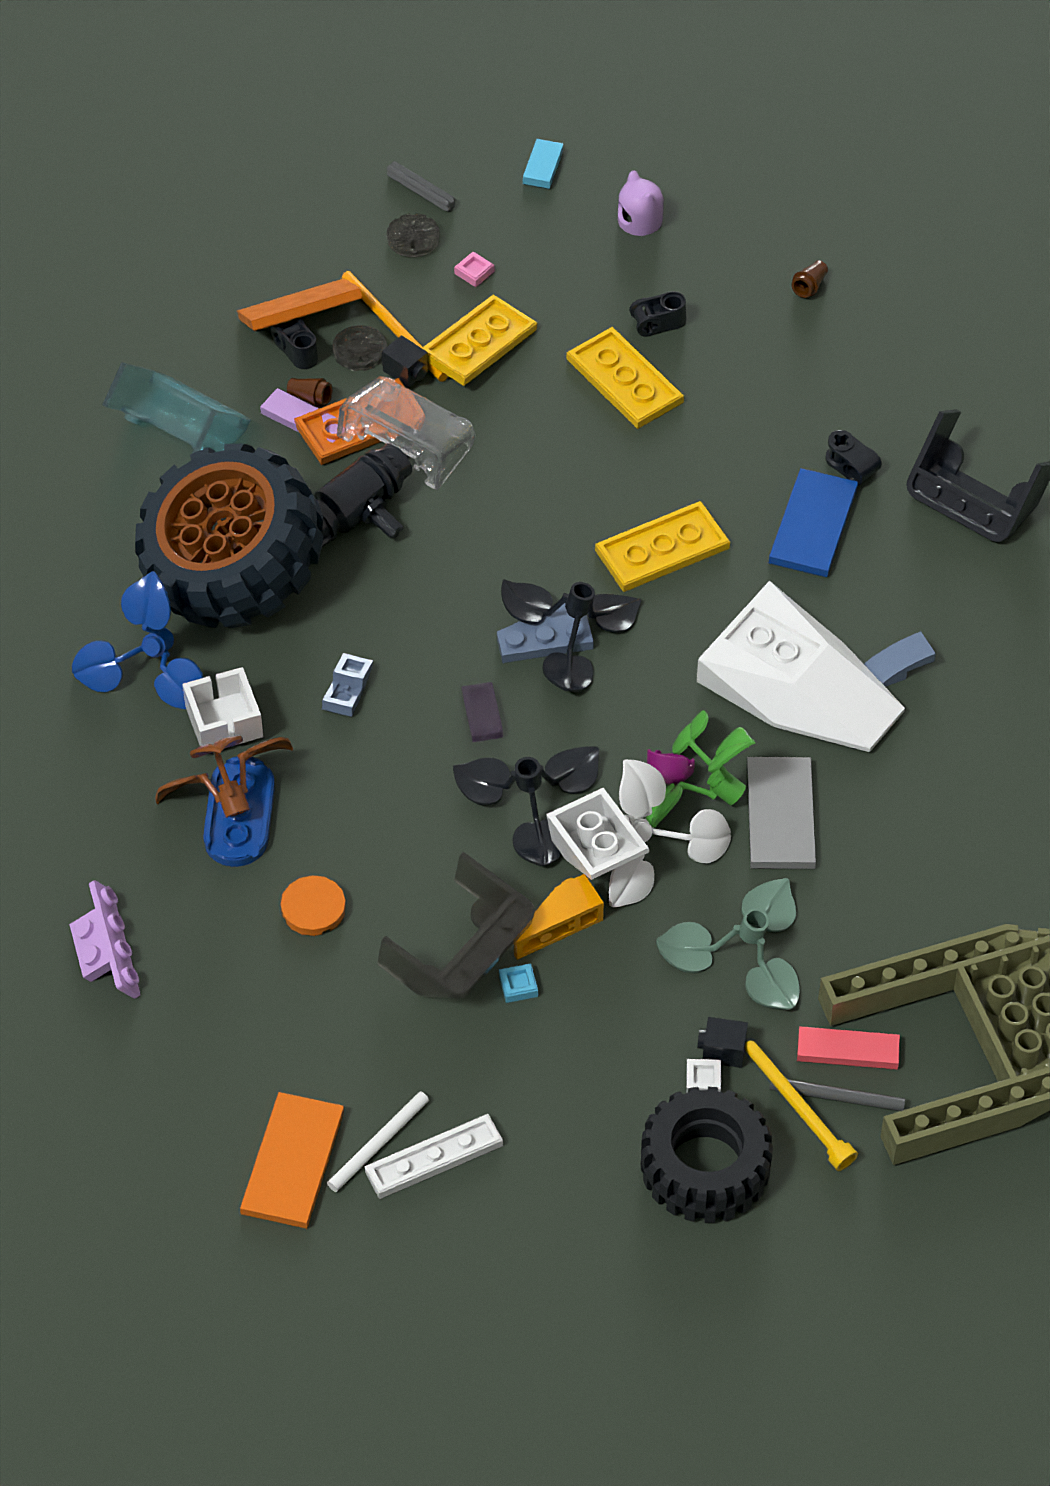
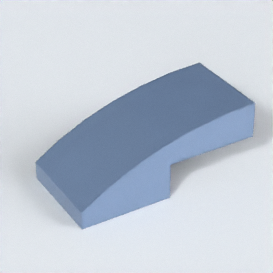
M920 631L882 650L865 662L864 665L886 687L905 680L907 671L934 662L936 653Z
M343 653L333 671V682L322 700V710L352 717L369 678L373 660Z

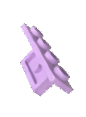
M94 880L89 883L95 909L69 924L83 978L92 982L112 970L116 988L135 999L140 996L138 987L139 977L132 965L130 957L132 951L125 939L123 931L125 925L119 916L116 905L118 902L117 896L112 888Z

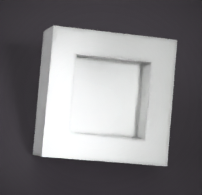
M687 1059L686 1093H688V1088L699 1087V1090H708V1086L718 1087V1091H721V1060Z

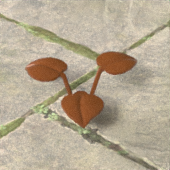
M242 736L227 737L216 741L214 744L200 746L192 750L190 756L191 758H198L212 752L214 753L224 784L218 786L220 792L217 791L208 779V773L192 775L170 781L161 786L156 793V803L158 804L167 794L182 786L204 783L213 794L216 803H221L226 818L249 811L250 808L245 793H248L246 787V761L254 755L272 750L286 749L293 751L292 744L288 738L278 737L261 742L238 754L237 757L240 760V785H238L237 780H229L220 753L224 748L241 743L243 741Z

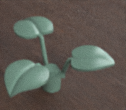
M788 878L772 880L749 891L741 905V912L743 914L741 924L734 925L733 930L714 945H710L712 939L709 931L695 922L677 924L657 938V948L669 964L684 972L698 973L711 966V952L717 951L736 934H739L744 942L757 944V961L760 967L752 968L746 976L745 986L749 996L762 1006L783 1010L794 1009L798 1002L800 993L799 981L793 967L781 958H773L767 963L764 962V935L766 930L769 932L784 931L793 924L796 917V906Z

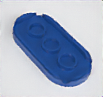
M236 756L226 760L224 766L229 780H237L238 785H240V760ZM250 757L246 761V787L248 793H245L250 808L249 811L226 818L221 803H216L213 794L209 790L203 835L205 849L214 861L225 866L239 867L248 865L260 858L268 845L275 791L274 775L271 769L264 765L263 761L255 757ZM219 767L214 770L211 776V783L218 792H220L218 786L224 784Z

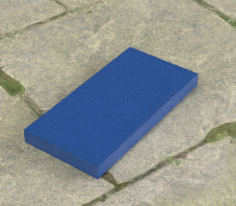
M800 468L769 556V563L828 577L858 488V482Z

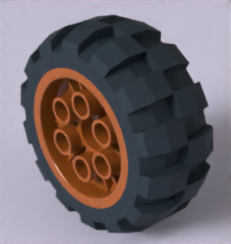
M225 444L222 451L215 452L212 448L207 447L190 454L191 461L180 468H177L174 464L159 478L161 486L156 493L148 492L140 508V518L143 522L136 524L135 553L139 557L138 568L143 577L153 571L158 575L166 589L171 612L184 616L188 622L213 628L217 627L219 621H221L224 627L228 628L252 625V617L263 614L269 618L285 608L282 601L292 592L299 595L311 579V571L308 568L310 564H318L323 544V535L321 533L323 517L319 502L312 494L311 489L297 468L290 466L286 458L268 449L258 447L255 451L253 446L247 444ZM217 522L218 524L215 526V529L212 530L213 525Z

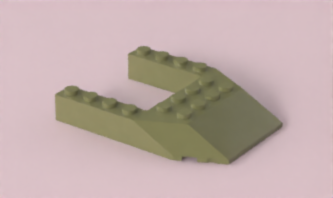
M1004 924L821 978L818 1000L830 1026L954 990L998 1081L884 1116L880 1137L893 1165L1020 1127L1050 1111V929L1038 928V931L1018 929V925Z

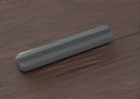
M396 161L388 165L387 175L446 212H450L455 207L456 199L449 193Z

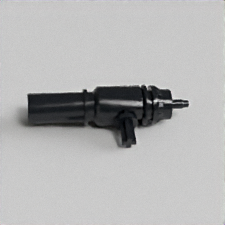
M413 441L402 449L395 444L387 443L380 449L369 450L315 492L314 496L319 502L323 517V529L321 531L323 535L322 548L330 541L336 539L337 532L347 533L361 521L365 524L373 522L390 539L396 538L399 535V532L404 527L386 510L387 502L385 500L391 499L395 493L400 491L403 481L412 474L413 470L409 458L420 449L418 442Z

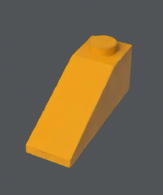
M585 874L576 878H568L559 886H556L514 936V956L517 960L603 921L604 902Z

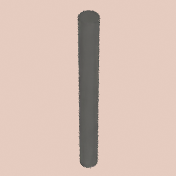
M787 1079L800 1095L896 1111L904 1110L905 1098ZM770 1081L769 1090L778 1091V1089Z

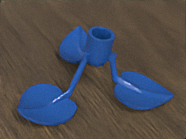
M153 571L129 586L121 599V607L126 619L135 625L142 624L143 631L150 632L143 638L142 645L116 657L114 647L109 642H90L76 654L72 663V673L77 680L88 688L97 692H108L116 688L122 680L123 672L118 663L143 651L150 657L156 658L161 656L160 668L163 673L155 679L154 686L156 692L168 705L186 709L182 684L204 677L200 668L187 658H176L166 665L167 658L170 656L168 650L174 644L173 634L167 628H164L170 620L171 606L162 581Z

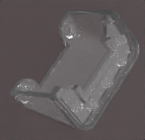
M379 376L349 396L339 409L337 436L350 442L355 435H358L359 439L364 440L369 434L386 444H395L406 455L415 459L413 468L418 471L422 468L428 477L425 480V484L437 491L473 446L475 440V430L469 420L455 415L396 383L389 377Z

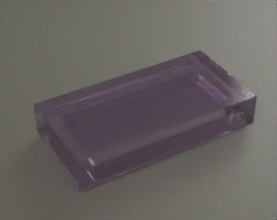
M492 682L461 686L472 742L503 738V729Z

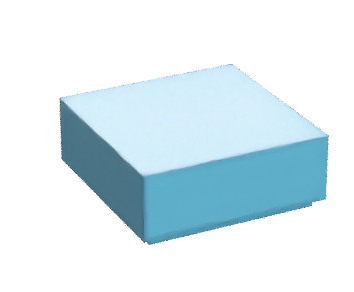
M531 963L499 969V978L506 1003L538 997V988Z

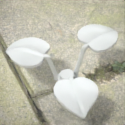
M623 760V775L619 789L620 805L622 810L628 814L624 816L644 842L648 841L652 834L690 840L688 855L692 860L699 863L716 861L726 852L731 840V830L724 816L715 810L704 809L699 811L691 820L690 834L652 828L650 823L643 819V817L651 815L652 807H656L664 801L666 793L664 778L656 768L645 762ZM644 855L612 870L609 883V906L620 907L637 903L648 896L654 884V869L651 863L643 861Z

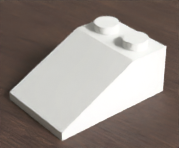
M604 788L546 814L551 840L566 861L591 880L649 853L648 846Z

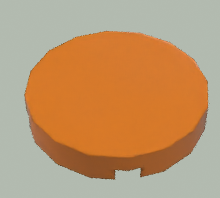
M313 875L299 878L289 884L282 894L280 903L282 916L290 929L302 935L310 936L321 935L323 931L328 929L331 931L336 928L343 920L346 910L344 893L337 883L326 877Z

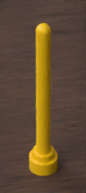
M747 1041L744 1047L746 1053L828 1149L827 1154L829 1155L828 1161L837 1171H842L851 1165L858 1157V1153L849 1142L845 1143L843 1140L838 1141L757 1043Z

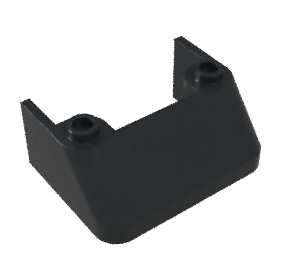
M957 409L939 411L907 479L906 486L909 494L918 501L991 541L999 542L1009 539L1038 506L1050 481V461L1037 463L1029 481L1016 484L1007 497L959 471L964 461V451L957 442L949 439L961 411Z

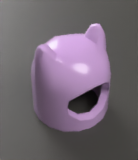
M636 171L629 173L627 182L619 193L617 221L625 232L644 236L654 233L662 225L664 198L660 187L652 181L640 178ZM625 212L631 216L632 222L624 220L623 214Z

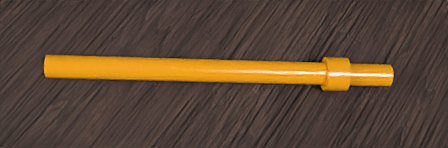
M346 271L342 275V279L345 278L360 288L362 301L398 338L402 335L420 348H423L351 271ZM428 363V370L440 382L447 379L448 376Z

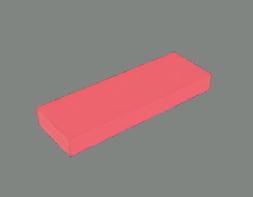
M799 1027L797 1061L898 1069L900 1035Z

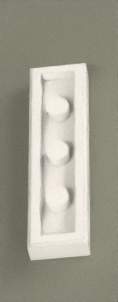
M486 1114L365 1166V1173L378 1198L381 1199L503 1146V1139L489 1114Z

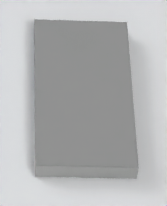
M747 757L750 868L815 869L811 757Z

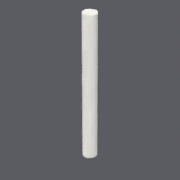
M421 1091L416 1094L327 1182L330 1189L337 1192L429 1102L428 1097Z

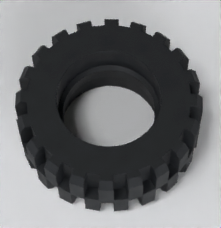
M708 1086V1090H699V1087L688 1088V1093L682 1095L681 1091L670 1095L669 1103L665 1100L661 1101L655 1107V1114L649 1115L645 1122V1131L642 1132L641 1172L643 1173V1182L646 1188L650 1191L652 1190V1198L660 1205L665 1202L667 1204L666 1211L677 1216L678 1212L685 1215V1220L695 1222V1218H703L704 1223H715V1218L722 1217L723 1221L735 1218L736 1211L745 1213L751 1208L752 1201L756 1202L761 1198L764 1193V1187L768 1185L773 1152L772 1134L770 1127L765 1125L766 1119L761 1111L753 1112L754 1104L748 1099L743 1098L741 1101L737 1098L738 1093L727 1090L726 1093L719 1092L718 1087ZM710 1137L729 1145L737 1154L738 1159L722 1170L704 1172L690 1168L681 1162L676 1156L675 1150L688 1140Z

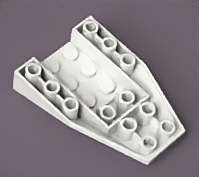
M771 581L760 590L698 659V683L771 726L870 752L905 711L904 706L840 639Z

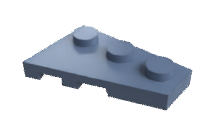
M565 603L551 616L543 614L542 620L537 624L519 621L497 631V642L502 663L546 657L555 652L567 653L575 618L568 615ZM587 615L580 619L573 652L593 649V638Z

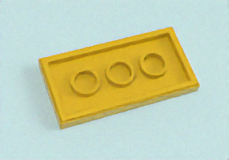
M493 294L422 349L428 353L429 364L465 386L535 332L538 323Z
M613 327L566 352V359L637 429L684 403V395Z
M701 501L595 544L596 553L623 592L730 549L729 539Z

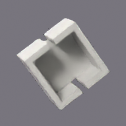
M243 667L216 674L219 698L215 700L213 698L210 676L182 684L185 707L200 746L214 744L220 739L233 736H242L243 741L241 743L263 737L261 713Z

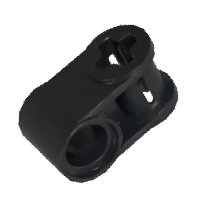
M670 291L649 298H641L633 302L629 312L637 321L636 329L638 334L648 337L657 333L682 328L686 323V299L684 295L680 292Z
M301 317L281 326L274 325L271 327V335L275 344L286 354L294 366L299 369H309L317 364L316 337L305 325Z
M836 430L829 435V449L825 456L826 463L846 477V479L857 481L859 486L881 469L882 462L878 454L861 443L848 431Z

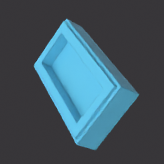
M536 139L523 175V184L550 189L563 153V143Z

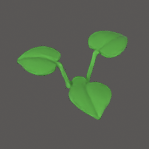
M700 711L694 717L692 723H689L680 732L673 744V753L679 755L690 746L709 766L708 771L712 774L708 778L707 784L710 785V790L685 782H679L677 785L674 783L668 785L664 801L660 805L652 807V814L646 816V820L652 828L655 829L659 822L676 805L684 789L707 795L712 800L718 796L729 805H733L739 800L745 791L746 785L730 774L723 765L747 747L755 744L744 728H736L723 740L717 748L716 756L713 760L695 742V739L707 726L708 713L706 711Z

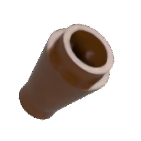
M817 260L812 265L795 273L791 284L794 293L802 298L815 295L824 276L828 273L827 265Z
M291 378L287 384L288 394L296 396L316 407L326 406L332 397V384L324 378Z

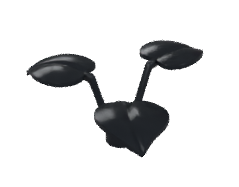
M503 579L501 585V597L506 610L512 617L521 622L537 624L542 620L543 614L551 616L564 603L568 615L575 618L567 654L551 653L545 658L542 666L545 677L552 684L570 692L585 690L593 678V667L589 659L583 656H572L580 619L588 614L589 618H595L596 624L601 629L613 633H621L631 628L641 604V599L614 594L595 595L594 588L585 582L574 583L569 594L563 593L562 598L554 605L550 593L540 586L511 582Z
M586 746L559 752L547 761L545 771L544 767L535 758L523 757L516 762L515 771L511 772L507 765L499 759L480 758L465 764L453 765V773L456 784L463 795L479 805H491L499 802L503 796V789H510L516 780L518 788L529 793L534 823H523L515 830L512 839L514 850L522 859L539 866H549L557 861L562 854L551 840L548 820H539L535 791L541 786L542 777L551 786L559 784L560 789L568 794H578L589 790L595 784L598 777L599 748L597 746Z

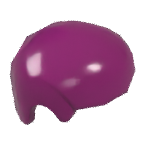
M651 749L647 750L646 763L656 768L662 774L665 784L670 785L674 783L676 785L679 782L686 781L693 775L695 770L694 758L690 760L683 755L662 754L660 750L655 752L651 751Z

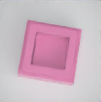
M475 252L469 254L454 267L455 275L474 287H477L495 272L494 264Z

